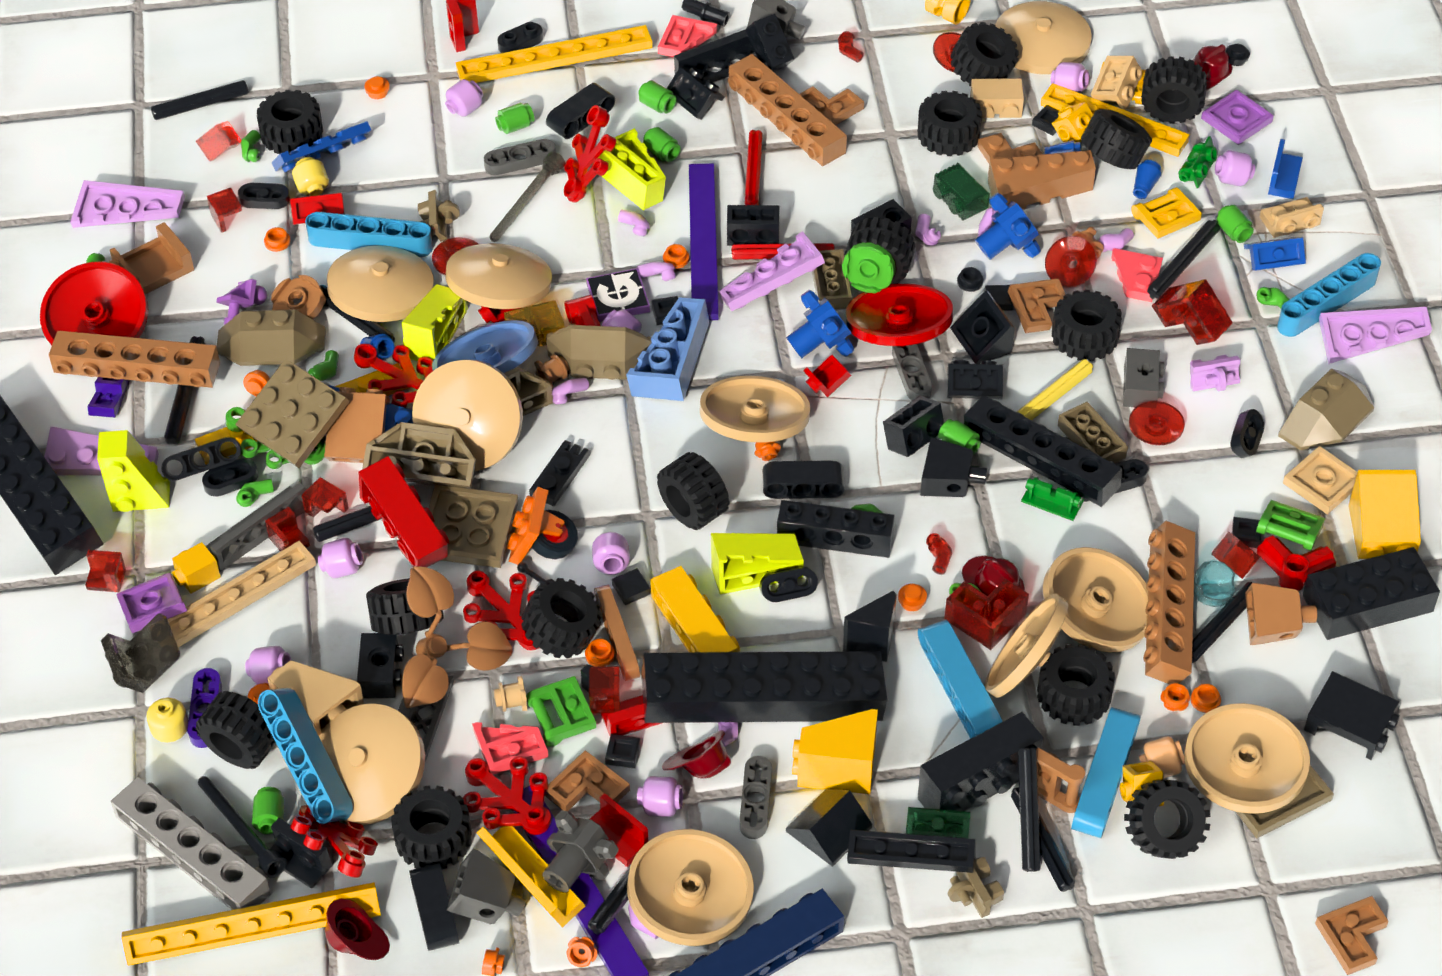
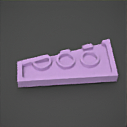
M84 180L70 222L73 228L179 218L185 195L181 190Z
M803 231L795 236L797 241L790 246L784 244L778 248V254L772 259L767 260L764 258L757 263L754 272H745L719 291L731 312L744 307L747 303L761 296L769 294L770 291L792 282L795 278L811 272L825 263L822 254Z
M1427 307L1321 313L1319 316L1328 364L1428 336L1432 330Z
M50 427L45 459L57 475H102L97 459L99 436ZM140 444L145 450L147 459L150 462L154 461L157 465L159 454L157 447Z

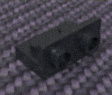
M679 67L667 89L671 90L673 95L676 96V102L694 117L702 120L714 99L723 101L725 96L719 92V86L709 80L705 81L703 79L704 74L693 67L690 70Z
M955 360L953 364L948 363L947 398L980 399L983 395L990 399L1003 398V365H997L995 361H981L980 364H969L967 360Z
M278 818L271 826L275 840L270 849L279 851L286 859L287 866L284 870L286 873L306 886L314 888L332 867L327 848L323 845L321 850H312L303 844L306 834H299L290 828V824Z

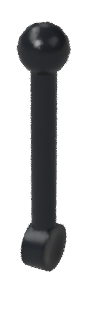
M520 562L517 565V570L520 573H526L539 583L545 584L546 580L530 570L525 562Z

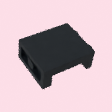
M1332 671L1308 713L1304 731L1315 736L1319 727H1322L1367 748L1366 758L1372 760L1376 751L1382 753L1389 738V736L1385 735L1387 730L1394 731L1400 719V715L1396 713L1400 701Z

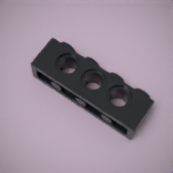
M781 500L777 519V534H795L798 545L803 547L889 558L895 515Z

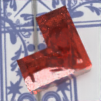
M1206 279L1169 287L1152 305L1165 327L1184 324L1196 345L1215 342L1233 323Z
M1006 578L988 596L964 581L946 599L944 620L949 621L950 624L989 650H992L1026 615L1029 593Z

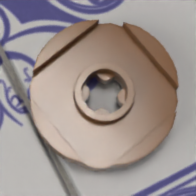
M298 275L299 278L293 280L287 278L278 284L271 297L273 303L272 310H297L307 317L315 319L326 303V297L323 294L322 288L310 276ZM303 296L302 301L295 305L293 300L295 298L300 299Z

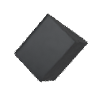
M985 290L950 329L975 364H980L981 361H991L1012 353L1015 327L989 291Z
M894 591L844 617L843 652L881 651L882 661L887 662L895 624L897 594Z
M825 789L786 827V832L833 867L848 852L850 830L869 831L873 824L850 790Z

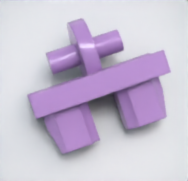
M1221 355L1210 361L1203 362L1201 359L1191 361L1190 388L1193 391L1216 388L1219 392L1224 391L1227 385L1240 383V358L1238 356L1228 357L1227 355Z

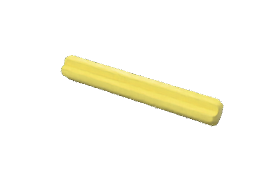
M1087 359L1081 360L1017 412L1033 420L1093 371L1092 363L1088 362Z

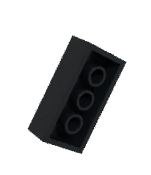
M1415 547L1308 574L1302 596L1307 605L1316 606V621L1325 638L1330 640L1434 612L1440 590Z
M1020 712L920 765L917 799L937 825L947 820L953 821L967 809L981 806L988 798L997 793L1003 794L1014 784L1018 783L1019 749H1042L1044 737L1026 715Z

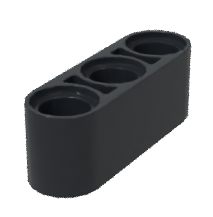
M591 83L551 110L546 118V126L563 138L570 139L590 125L587 123V114L594 105L606 109L608 113L615 104V96L597 83Z
M224 437L173 454L163 461L161 466L162 473L168 480L175 481L231 463L240 456L241 444L234 437ZM224 442L235 444L237 451L233 457H225L221 453V445ZM198 451L208 453L210 458L208 465L198 466L194 461L195 453ZM171 460L181 462L183 466L181 474H170L167 470L168 462Z
M773 461L765 464L762 469L763 493L768 498H837L845 490L843 465L837 461Z
M440 863L409 870L428 951L459 944L453 913L447 911L449 897Z

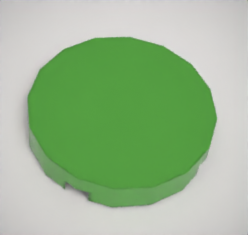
M869 242L854 245L846 253L842 263L843 274L851 282L850 285L865 293H877L887 288L891 284L896 272L895 261L891 254L883 247Z

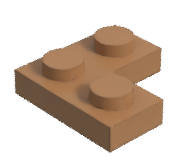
M813 86L800 93L805 100L834 125L843 122L864 109V101L849 89L830 99Z
M1002 133L978 139V148L988 163L990 159L1043 155L1035 142L1012 149Z
M1059 278L1013 284L1008 289V294L1025 333L1050 330L1052 321L1046 308L1057 307V302L1060 299L1063 300V296L1066 295Z
M585 750L549 783V787L545 791V797L563 811H569L587 793L598 802H600V796L605 793L618 803L630 791V784Z
M1373 896L1317 917L1315 924L1346 974L1350 975L1376 964L1378 958L1364 936L1386 928L1389 921Z

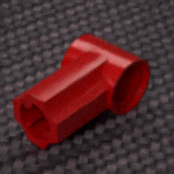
M592 295L564 302L570 324L601 326L597 318L596 306Z

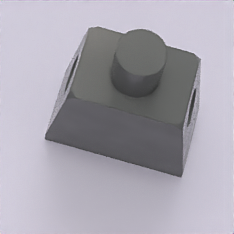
M754 0L752 3L748 26L754 21L776 14L786 39L788 36L800 40L805 31V26L794 22L796 8L784 0Z
M473 848L460 864L447 911L484 923L495 924L505 911L518 917L524 909L526 899L511 893L515 882V876L512 872Z

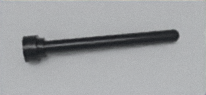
M207 776L200 777L198 785L259 857V868L269 878L280 875L287 866V861L277 850L268 849Z

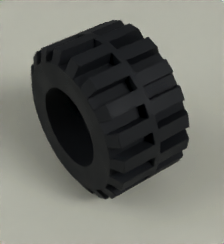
M980 22L979 25L974 23L970 27L968 26L961 34L950 56L952 59L951 66L955 68V74L960 75V79L963 82H968L969 86H971L972 79H1007L1015 67L1019 55V50L1016 49V42L1011 40L1012 36L1006 34L1005 30L1001 27L999 29L991 23L987 25L986 22Z
M1170 56L1166 60L1164 58L1158 59V63L1153 62L1150 68L1146 69L1141 102L1144 105V110L1150 112L1151 117H1157L1161 122L1169 121V123L1175 124L1177 121L1184 123L1186 119L1192 120L1195 118V115L1201 113L1205 105L1207 79L1205 71H1202V67L1199 64L1194 65V61L1190 59L1188 61L1184 60L1185 57H1179L1178 59Z
M300 90L275 92V95L266 97V101H262L259 104L260 108H257L261 141L268 150H274V153L277 154L288 151L290 155V152L297 149V147L308 144L310 147L313 145V142L322 138L323 125L319 103H317L314 97H310L309 93H301Z
M941 91L940 94L936 92L931 97H926L924 103L920 105L918 114L917 136L918 140H921V145L927 147V150L930 152L935 151L937 155L946 154L947 156H952L956 154L959 156L963 155V152H970L972 147L977 146L978 139H980L982 111L979 103H976L973 97L968 98L967 94H959L958 91Z
M1107 109L1095 111L1081 136L1082 143L1095 156L1113 166L1130 170L1137 168L1152 142V138L1140 124L1121 113Z
M880 217L866 218L863 222L859 221L853 228L844 257L856 244L869 242L886 249L895 261L896 272L891 284H898L901 280L905 279L909 271L916 243L913 242V235L908 234L909 230L906 227H901V224L897 221L892 222L888 218L880 219Z
M1077 290L1073 291V295H1064L1063 300L1060 299L1057 302V307L1054 310L1052 325L1054 345L1058 346V350L1061 353L1066 352L1068 357H1077V360L1080 361L1083 359L1095 361L1097 357L1099 359L1105 358L1106 354L1110 355L1118 344L1122 321L1121 309H1118V304L1115 301H1111V297L1108 295L1103 296L1098 291L1094 293L1090 292V290H1084V292Z
M687 452L661 469L657 474V485L665 505L673 516L686 527L700 530L728 510L730 501L725 484L716 469L701 455Z
M410 578L380 584L369 590L366 594L371 629L377 633L395 635L422 631L430 628L436 614L429 618H423L416 615L410 609L406 595ZM441 610L442 617H441L439 623L444 619L443 610Z
M557 578L556 581L549 579L545 584L541 583L526 605L521 618L523 620L521 624L522 630L527 631L525 636L528 640L533 641L532 645L536 649L539 647L543 650L542 653L546 655L551 653L555 658H560L562 655L565 658H572L573 654L577 656L587 648L600 627L602 612L599 611L601 607L599 601H594L595 595L592 592H587L584 585L581 584L579 586L571 579L567 582L564 578ZM556 615H559V616L563 617V618L566 619L567 621H564V620L560 619V618L557 617Z
M1067 644L1065 649H1062L1060 646L1055 648L1054 653H1051L1045 664L1040 667L1037 687L1038 702L1042 703L1041 708L1044 712L1050 711L1049 717L1054 720L1059 718L1061 719L1060 723L1066 725L1067 722H1073V726H1080V722H1084L1087 725L1092 723L1093 718L1099 720L1103 712L1106 713L1109 709L1112 699L1115 672H1112L1113 666L1111 662H1106L1107 657L1103 653L1098 655L1096 653L1097 649L1093 647L1086 649L1084 648L1085 645L1078 644V647ZM1079 681L1088 687L1076 689L1067 686L1063 682Z
M223 691V693H218L196 722L198 735L212 752L230 764L244 769H256L276 744L259 710L258 704L235 692Z
M1153 780V783L1141 785L1142 790L1134 791L1132 794L1134 800L1127 802L1126 808L1130 809V813L1124 814V821H1129L1130 826L1125 827L1127 834L1133 835L1131 841L1134 845L1140 846L1142 852L1160 858H1183L1188 856V852H1195L1199 849L1197 846L1198 842L1204 843L1207 837L1203 835L1204 830H1210V824L1206 823V817L1211 816L1210 810H1204L1203 806L1207 802L1205 798L1198 797L1200 792L1196 788H1190L1188 783L1177 780ZM1169 800L1175 804L1179 811L1180 824L1173 835L1165 838L1155 827L1154 815L1158 806L1162 802Z
M430 785L423 786L424 790L418 791L416 788L411 791V796L404 795L400 799L401 805L396 804L394 815L391 818L397 852L400 857L403 856L404 862L408 865L414 863V868L416 869L440 863L442 870L447 869V864L455 865L459 862L458 856L464 857L466 855L467 847H470L472 842L467 804L464 805V799L460 795L455 796V791L451 789L444 791L443 786H436L435 789H430ZM435 822L446 825L444 829L437 833L424 834L418 832L422 826L428 823Z

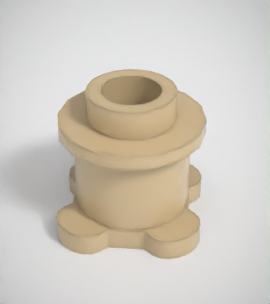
M522 676L517 677L518 683L502 685V682L498 683L499 689L493 690L496 707L502 706L503 712L506 711V708L522 706V711H527V698Z

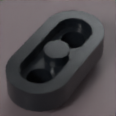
M527 22L500 34L497 38L498 50L501 53L538 45L543 40L541 25Z
M247 183L238 190L239 202L246 208L281 209L290 202L289 189L283 184Z
M1250 409L1239 414L1231 437V449L1240 458L1256 454L1264 432L1263 418L1256 409Z
M241 458L208 470L202 477L205 492L210 496L217 497L239 490L245 483L255 482L258 478L256 463L251 459Z
M798 566L766 574L761 579L759 588L763 597L768 601L781 602L812 594L817 588L818 578L810 568ZM800 576L806 577V582L803 585L797 584V579ZM778 582V588L775 591H770V583Z

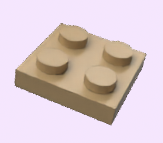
M1319 446L1284 476L1283 484L1328 515L1352 493L1357 471Z

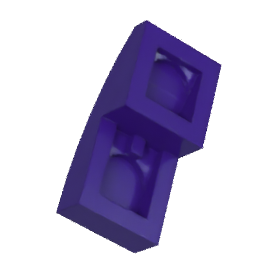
M97 377L95 381L96 392L87 406L88 415L115 418L122 404L129 380Z

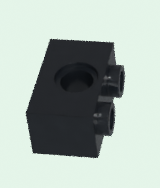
M776 14L754 21L745 29L757 58L772 71L784 68L794 60Z
M361 633L357 682L361 685L363 699L396 698V686L402 685V670L398 669V662L404 661L403 644H398L397 634Z

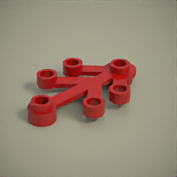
M594 105L587 114V123L592 125L589 138L581 134H577L573 138L572 147L575 148L577 160L569 158L564 166L569 179L564 187V196L573 203L584 198L587 191L586 186L596 175H605L608 170V162L598 157L604 150L612 151L616 145V138L605 134L595 147L601 127H605L610 119L607 110L598 105Z
M360 344L355 348L354 361L358 367L363 369L372 367L394 378L387 380L372 379L369 381L367 389L376 387L378 390L388 391L413 387L418 390L423 380L417 378L409 357L410 351L406 346L397 345L392 355L393 360L400 364L401 369L377 358L376 349L370 344ZM421 357L417 361L416 370L419 374L424 375L425 378L433 372L432 359ZM397 391L392 395L391 404L406 408L408 403L414 402L417 391L408 393Z
M479 570L473 571L466 580L469 594L475 597L484 596L497 610H481L480 606L475 603L467 604L463 608L465 621L468 623H476L478 621L490 622L497 625L495 622L510 623L514 628H500L508 640H517L526 650H536L532 645L533 641L526 638L525 634L527 631L522 630L521 625L523 620L520 616L523 591L527 588L526 576L522 573L511 575L509 579L511 596L510 603L508 604L490 586L487 574ZM517 581L522 582L521 584H514ZM531 591L527 595V602H529L535 591ZM476 612L474 615H469L468 613Z
M515 757L510 761V770L513 775L511 790L490 773L489 766L485 761L480 758L470 760L465 767L468 783L472 786L485 785L498 796L481 798L477 792H468L463 797L464 805L467 804L470 813L485 810L482 814V819L486 828L496 829L499 826H522L532 835H540L547 831L551 823V814L544 807L545 791L549 787L547 776L544 773H534L529 778L530 788L533 792L530 806L523 800L525 775L529 772L528 762L524 757ZM498 809H514L518 813L501 815Z
M308 805L300 807L299 815L294 816L290 826L293 831L299 834H306L303 844L312 850H321L323 843L328 840L341 856L337 867L338 870L354 878L361 877L366 865L363 854L374 855L378 846L374 839L362 837L365 830L363 825L350 821L347 822V825L339 821L325 824L319 823L313 817ZM347 845L350 846V847H352V848L357 849L358 851L350 850V849L347 847Z

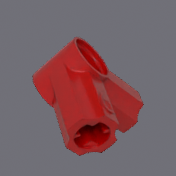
M1272 535L1265 538L1257 548V554L1279 576V585L1283 588L1300 591L1305 585L1308 574L1336 567L1333 552L1328 546H1320L1303 555L1293 554L1278 538Z

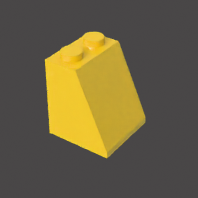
M1358 470L1348 505L1358 559H1369L1415 547L1418 552L1421 538L1416 470Z
M870 709L803 727L800 740L794 739L792 774L798 775L797 787L823 790H850L853 793L870 794L878 710Z

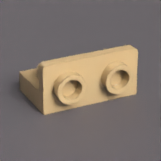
M1107 56L1090 94L1091 97L1099 101H1116L1121 109L1127 110L1130 101L1133 99L1138 81L1142 77V69L1135 57Z
M1308 197L1262 209L1259 217L1273 238L1320 225L1324 207L1321 204L1313 206Z

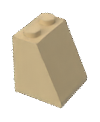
M292 660L284 666L275 669L267 677L270 689L291 688L297 693L318 736L321 734L322 729L338 714L354 706L364 704L361 685L357 681Z

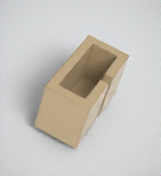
M1022 78L971 80L970 97H973L976 103H979L982 118H994L995 114H999V118H1022L1024 101Z

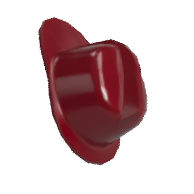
M1223 44L1218 47H1202L1197 52L1195 58L1192 59L1194 65L1199 64L1202 67V71H1205L1207 79L1206 90L1216 86L1232 73L1233 67L1229 64V57Z
M978 556L968 560L963 566V580L966 583L977 586L993 605L1001 607L1012 606L1023 597L1025 590L1023 580L1019 576L1018 569L1009 560L990 556Z
M718 731L705 740L677 752L662 764V769L672 770L682 766L692 776L697 778H711L731 764V758L721 741L725 731Z
M340 898L334 900L328 906L325 936L328 943L335 950L341 953L354 954L366 960H379L388 954L390 943L387 935L359 904L350 899Z

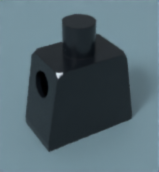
M930 438L921 479L920 495L964 497L967 494L969 482L985 485L988 468L972 466L973 451L971 449L936 438Z

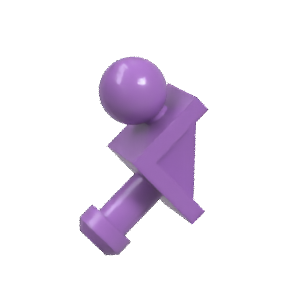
M250 279L239 282L238 286L228 293L217 297L216 303L229 306L228 316L224 318V325L239 314V309L253 306V304L260 305L266 301L267 291L264 287L256 285L257 280Z

